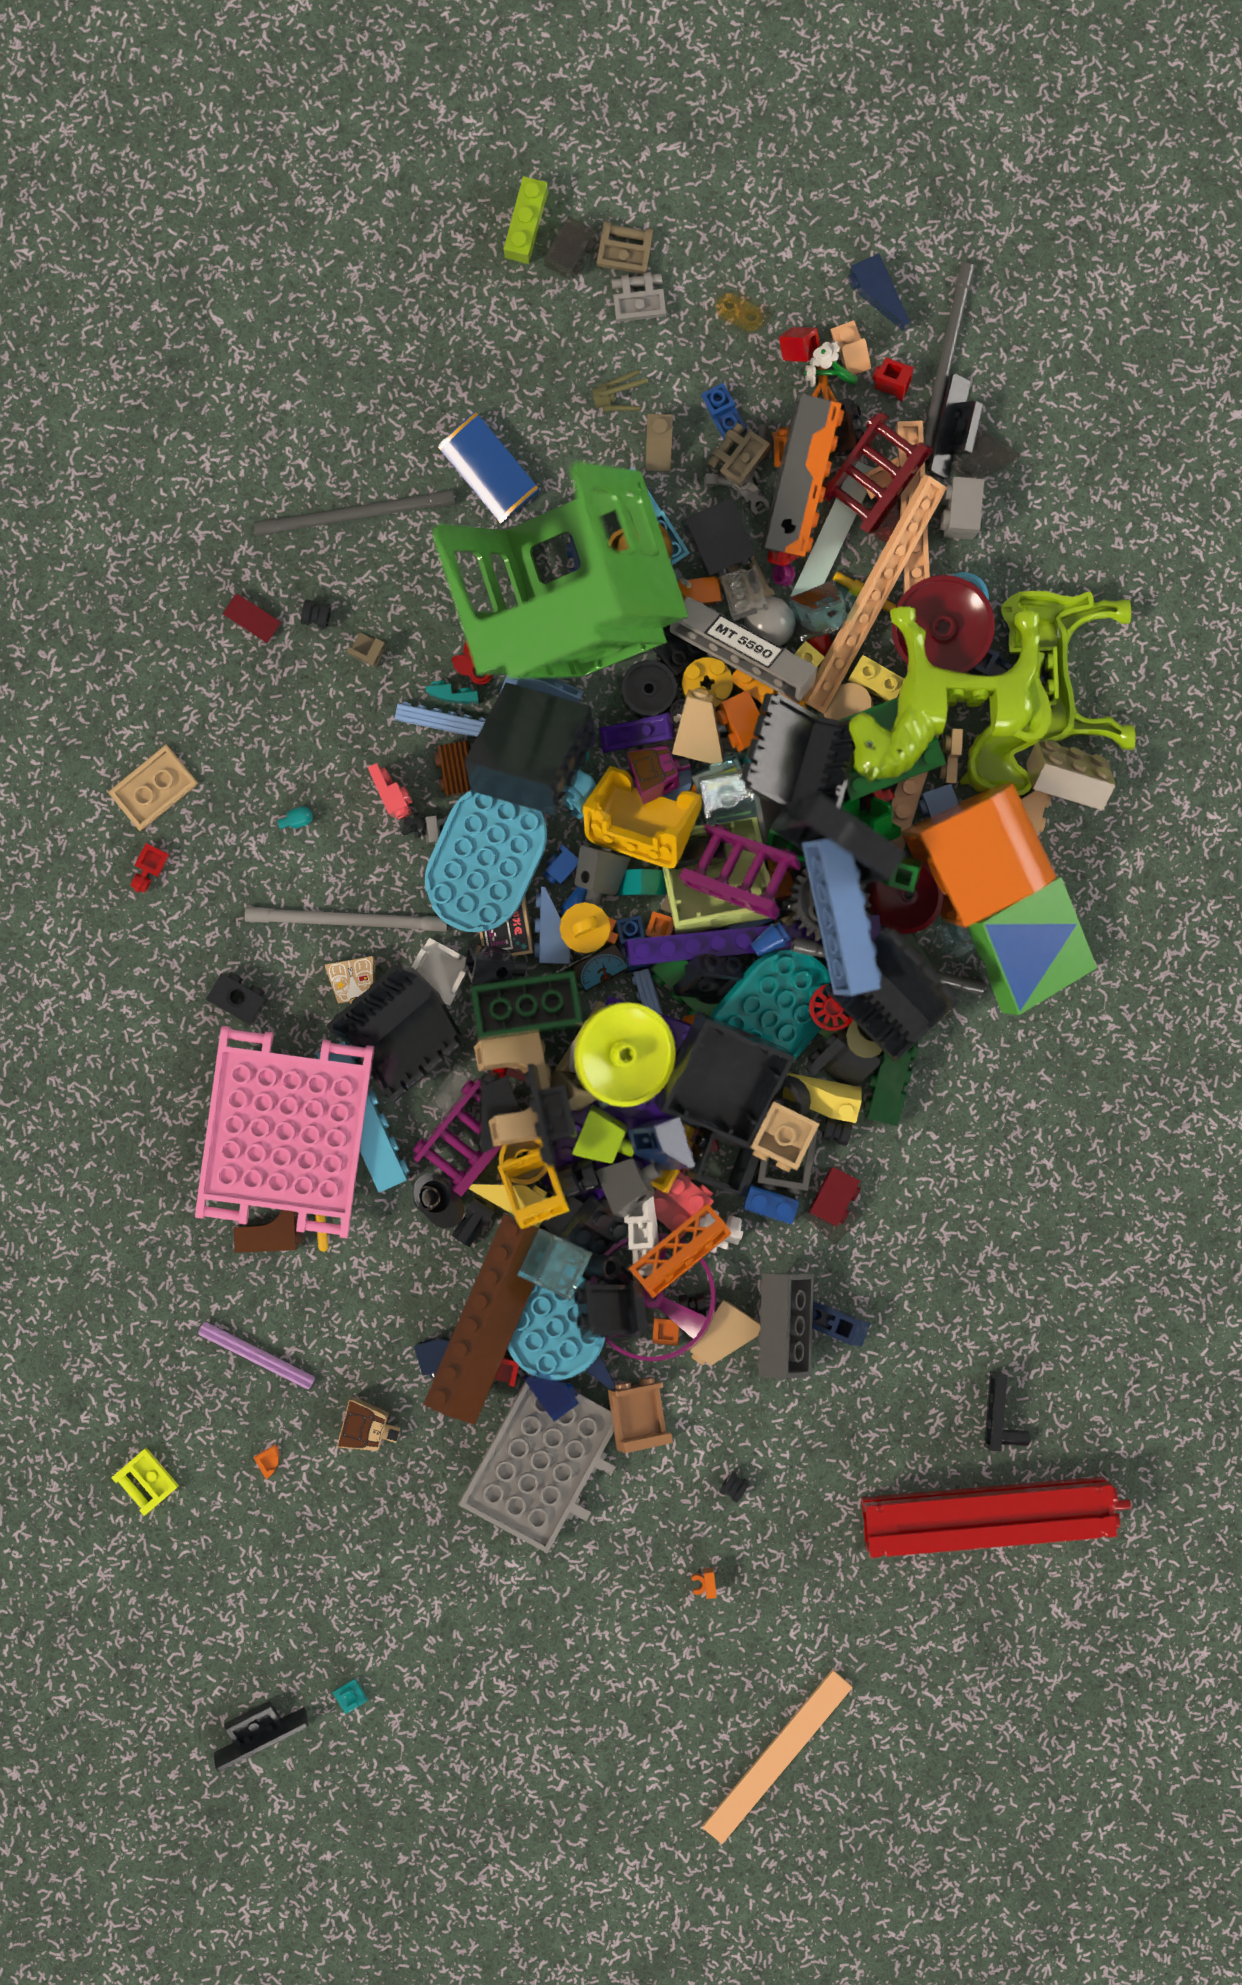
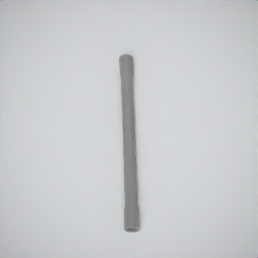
M264 907L245 908V922H287L406 928L447 932L448 927L447 923L439 916L419 917L279 910Z

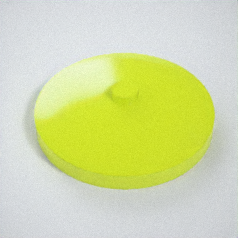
M628 1002L608 1005L595 1012L585 1022L579 1032L574 1051L576 1071L586 1090L602 1102L620 1107L642 1104L656 1096L664 1088L673 1071L675 1043L672 1033L661 1016L648 1007Z

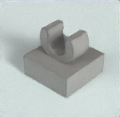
M436 816L425 817L426 844L437 843L441 834L439 827L442 824L445 825L447 819H440L437 822Z

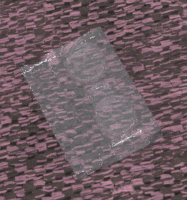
M756 565L753 566V569L747 571L742 569L721 576L733 621L756 614L761 609L769 610Z

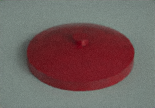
M938 575L923 579L909 588L896 606V608L911 607L915 609V622L925 630V654L932 666L954 672L967 673L985 658L992 645L995 633V619L991 605L978 587L963 578L951 575ZM892 623L893 642L899 655L908 665V649L905 638L900 629Z

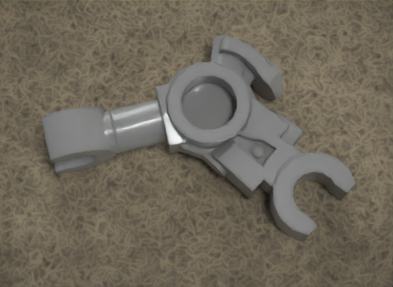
M756 470L752 472L742 487H739L725 476H719L718 474H705L704 487L730 486V489L737 491L745 504L747 502L750 503V512L754 516L758 515V511L755 508L756 503H762L766 509L769 507L768 500L758 495L761 493V490L753 483L752 478H754L756 483L760 480Z

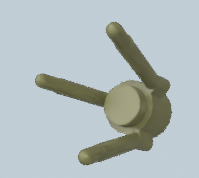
M635 370L610 382L598 385L597 388L592 389L596 409L602 407L603 412L641 411V406L611 405V403L615 402L614 393L648 383V379L644 378L613 387L640 374V370Z

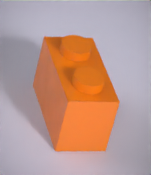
M746 690L727 699L716 707L717 719L721 725H725L729 733L727 737L730 745L736 748L738 753L748 749L751 739H758L753 735L758 715H760L749 691Z

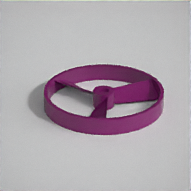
M658 1233L659 1243L663 1239H665L668 1236V1234ZM628 1237L612 1246L604 1255L612 1256L620 1248L629 1244ZM680 1239V1243L687 1244L686 1242ZM667 1248L661 1251L660 1260H665ZM701 1258L699 1261L707 1273L711 1289V1302L707 1317L665 1298L663 1291L652 1298L643 1288L645 1307L661 1310L693 1338L692 1341L675 1352L656 1357L639 1356L629 1353L614 1344L608 1337H605V1341L615 1350L630 1358L648 1362L673 1359L693 1348L707 1332L716 1308L715 1282L704 1259ZM591 1276L590 1285H596L598 1277Z

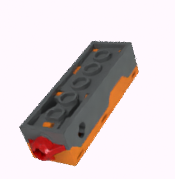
M800 394L796 397L761 544L762 549L768 550L767 561L769 563L787 566L798 557H805V553H810L813 538L810 537L811 528H816L819 519L816 507L817 503H822L825 494V487H822L823 478L829 476L832 462L828 461L829 453L835 451L838 436H834L835 428L841 425L844 411L840 410L841 403L805 394ZM783 520H787V525L791 526L788 534L784 533L785 529L781 527Z

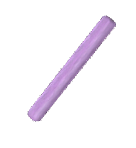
M204 1322L199 1329L198 1334L306 1389H310L315 1380L313 1375L207 1322Z

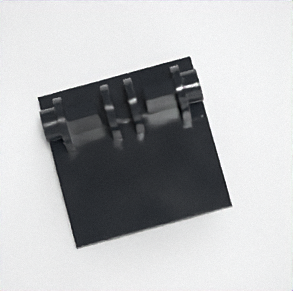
M670 625L662 628L667 643L652 648L657 653L656 657L661 658L660 662L665 663L676 678L692 662L708 654L671 633Z

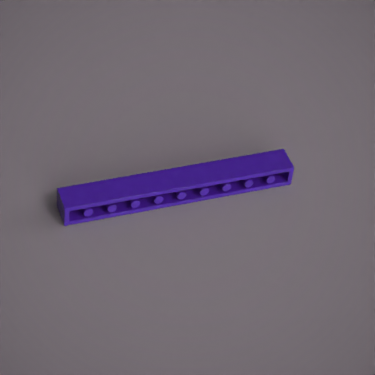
M870 915L868 917L871 925L869 931L871 941L881 933L879 915ZM801 922L792 923L789 927L786 924H781L790 940L785 942V946L773 951L791 949V942L794 936L815 941L816 933L812 932L809 936H806L808 928L806 926L801 929L798 928ZM769 926L629 939L624 942L627 967L691 961L699 954H713L718 958L756 954L750 944ZM822 937L816 942L823 944Z

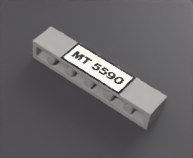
M690 597L684 600L689 617L670 625V632L797 703L801 701L815 683L818 667L814 666L811 662L801 659L789 650L774 644L767 638L754 633L745 626L732 621L723 614L717 613Z

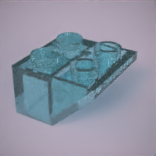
M539 1228L518 1276L571 1300L592 1253Z

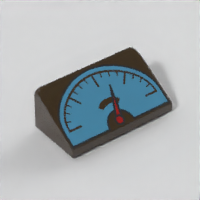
M616 944L572 966V970L585 992L630 969V967H627L626 959L620 947Z

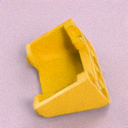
M609 766L583 805L585 835L589 841L596 845L665 868H674L683 854L701 810L702 795L692 791H682L677 801L661 796L647 804H643L637 788L633 787L631 775L626 770Z

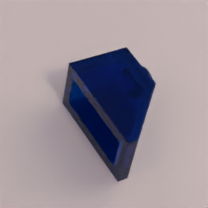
M529 1374L522 1377L554 1422L579 1404L575 1398L579 1394L570 1382L566 1385L562 1380H549Z

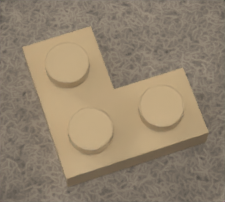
M952 729L945 735V738H942L941 750L945 754L946 764L940 766L939 778L944 779L943 785H955L957 782L958 757L962 754L963 729Z

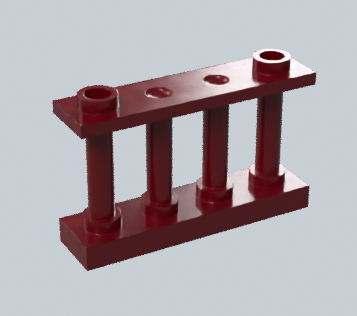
M879 412L878 415L874 414L866 425L867 431L833 479L830 478L823 486L825 487L823 500L831 501L833 497H836L862 517L863 523L860 528L870 534L875 533L933 451L926 443L919 442L918 445H912L885 425L890 416ZM878 433L907 454L906 457L908 459L903 466H896L870 446ZM863 454L892 475L891 478L893 480L888 487L882 488L855 467ZM848 476H851L877 496L878 502L873 509H867L840 488Z

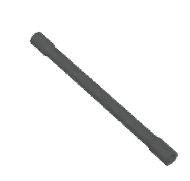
M967 262L960 264L955 296L923 432L924 443L932 449L967 295L971 288L975 265ZM930 453V455L928 456V458L925 460V462H928V463H929L930 457H931V453Z
M453 489L380 503L282 519L274 518L254 522L256 536L259 537L278 534L282 531L422 508L455 505Z
M793 937L791 942L792 952L826 958L823 944L809 939ZM936 971L943 978L941 980L943 985L948 983L952 988L976 995H982L984 992L985 981Z

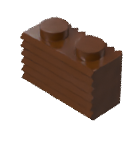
M468 740L438 745L439 752H435L434 755L437 768L442 767L443 777H439L441 792H446L447 797L464 795L471 790L465 766V759L470 751Z

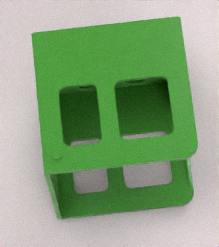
M577 461L571 465V476L577 499L508 530L439 524L433 528V538L478 675L508 674L509 679L581 678L667 643L662 628L689 617L641 471ZM614 511H617L628 545V549L621 552H613L610 548L600 518ZM569 532L573 537L581 562L580 568L575 572L544 584L540 579L532 554L533 548L536 545ZM455 552L473 553L476 556L493 606V612H476L473 609L457 564ZM490 554L500 555L503 558L519 606L507 610Z

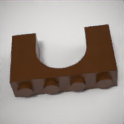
M281 1210L278 1217L271 1223L233 1227L234 1252L297 1250L299 1244L303 1243V1232H297L299 1212Z

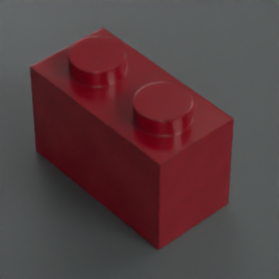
M831 1167L807 1213L834 1227L838 1226L839 1223L843 1224L849 1214V1210L846 1208L850 1200L855 1201L861 1190L858 1187L860 1180Z

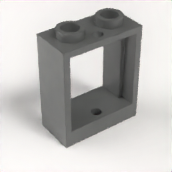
M816 1130L806 1152L802 1183L765 1177L767 1158V1161L760 1159L757 1182L762 1183L761 1188L776 1190L777 1186L787 1187L786 1192L801 1194L802 1190L808 1191L818 1130Z

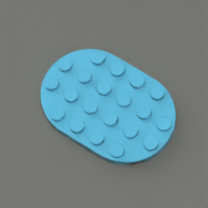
M471 790L456 802L446 820L425 872V890L432 904L431 907L444 922L462 931L483 932L501 926L516 913L546 847L547 829L542 812Z
M554 1240L508 1346V1351L515 1362L529 1374L547 1380H564L579 1375L594 1363L602 1350L605 1337H581L580 1329H578L576 1323L578 1306L574 1301V1291L580 1283L586 1280L567 1250Z

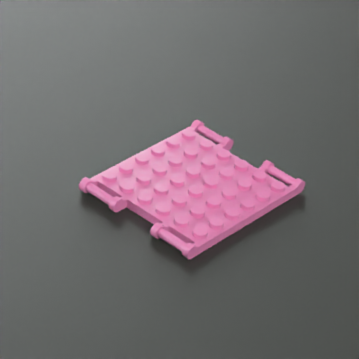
M222 1026L195 1217L201 1219L213 1217L238 1221L239 1224L247 1225L249 1205L299 1212L297 1232L305 1233V1230L336 1234L340 1235V1238L348 1239L374 1046L366 1045L365 1048L343 1045L323 1039L320 1059L271 1053L273 1032L265 1031L263 1034L233 1030L230 1026ZM231 1039L263 1044L262 1051L228 1047V1042ZM334 1053L363 1057L364 1061L363 1065L329 1061V1055ZM206 1200L240 1204V1210L206 1206ZM307 1214L342 1218L341 1225L307 1220Z

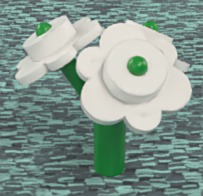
M838 341L831 344L830 342H825L814 351V358H811L810 365H806L804 371L806 381H810L811 387L815 386V376L837 375L852 386L856 384L858 377L840 366L836 361L839 358L837 352L839 351L840 343ZM815 365H816V366H821L823 369H827V368H829V367L832 365L834 369H833V370H816Z

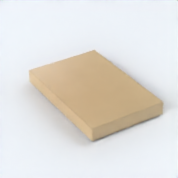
M166 744L108 791V793L137 829L142 831L199 783Z

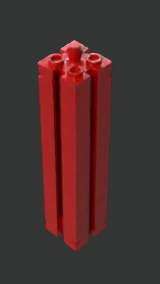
M1103 1476L861 1497L865 1547L870 1558H877L883 1555L889 1557L1117 1537V1529H1120L1119 1514L1114 1513V1511L1131 1509L1130 1499L1118 1500L1116 1487L1113 1488V1485L1109 1481L1107 1482Z

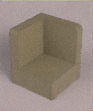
M359 633L352 648L348 647L346 652L348 655L376 668L387 646L385 642L377 638L374 640L363 633Z

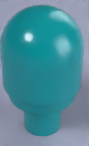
M299 806L289 810L286 813L287 817L278 819L277 822L280 829L289 826L292 829H298L310 824L313 814L308 807Z

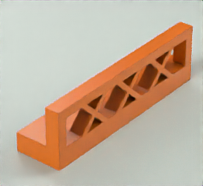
M707 1203L629 1267V1270L649 1295L654 1298L732 1233L725 1222ZM709 1213L714 1218L715 1222L709 1227H699L700 1219ZM694 1232L691 1242L688 1244L680 1243V1236L683 1233ZM665 1248H674L673 1256L669 1260H660L661 1251ZM646 1264L654 1265L653 1273L646 1279L638 1272Z

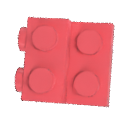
M377 763L369 766V772L388 814L392 818H398V820L412 815L409 804L413 803L405 786L400 787L397 782L393 783L385 767L381 768Z
M686 1169L679 1171L668 1194L659 1189H656L654 1194L656 1218L672 1232L707 1203L711 1206L714 1202L711 1198L713 1193L703 1184L698 1187L691 1181L692 1178L684 1175Z

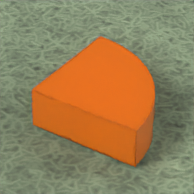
M277 1444L253 1457L265 1479L269 1478L278 1466L279 1449Z

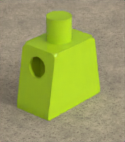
M592 1104L572 1154L606 1163H613L617 1152L632 1157L634 1151L631 1141L624 1138L627 1125Z

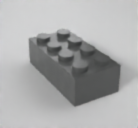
M762 1273L760 1282L761 1305L759 1308L761 1319L758 1334L760 1349L757 1360L759 1377L779 1379L811 1377L814 1274Z

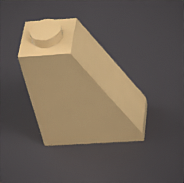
M688 689L672 754L722 766L723 748L713 695H709L703 689Z
M722 1298L715 1308L714 1317L707 1332L690 1349V1352L693 1353L691 1358L701 1365H704L706 1362L713 1365L756 1338L760 1331V1322Z

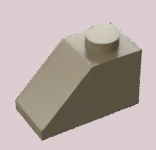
M647 415L645 471H671L673 415Z
M555 1070L550 1088L566 1085L572 1110L580 1111L597 1099L576 1078V1073Z

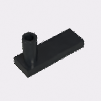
M990 1371L984 1447L990 1451L1001 1452L1002 1445L1028 1446L1030 1443L1029 1431L1003 1429L1007 1375L995 1371Z

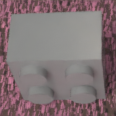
M953 477L950 484H946L947 489L941 499V505H946L943 515L940 516L939 530H944V538L973 540L980 531L984 479Z

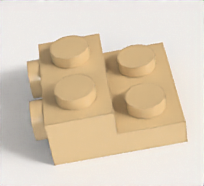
M772 1101L750 1147L754 1150L752 1155L764 1161H767V1158L770 1157L777 1161L775 1166L787 1172H790L791 1168L798 1170L819 1123Z

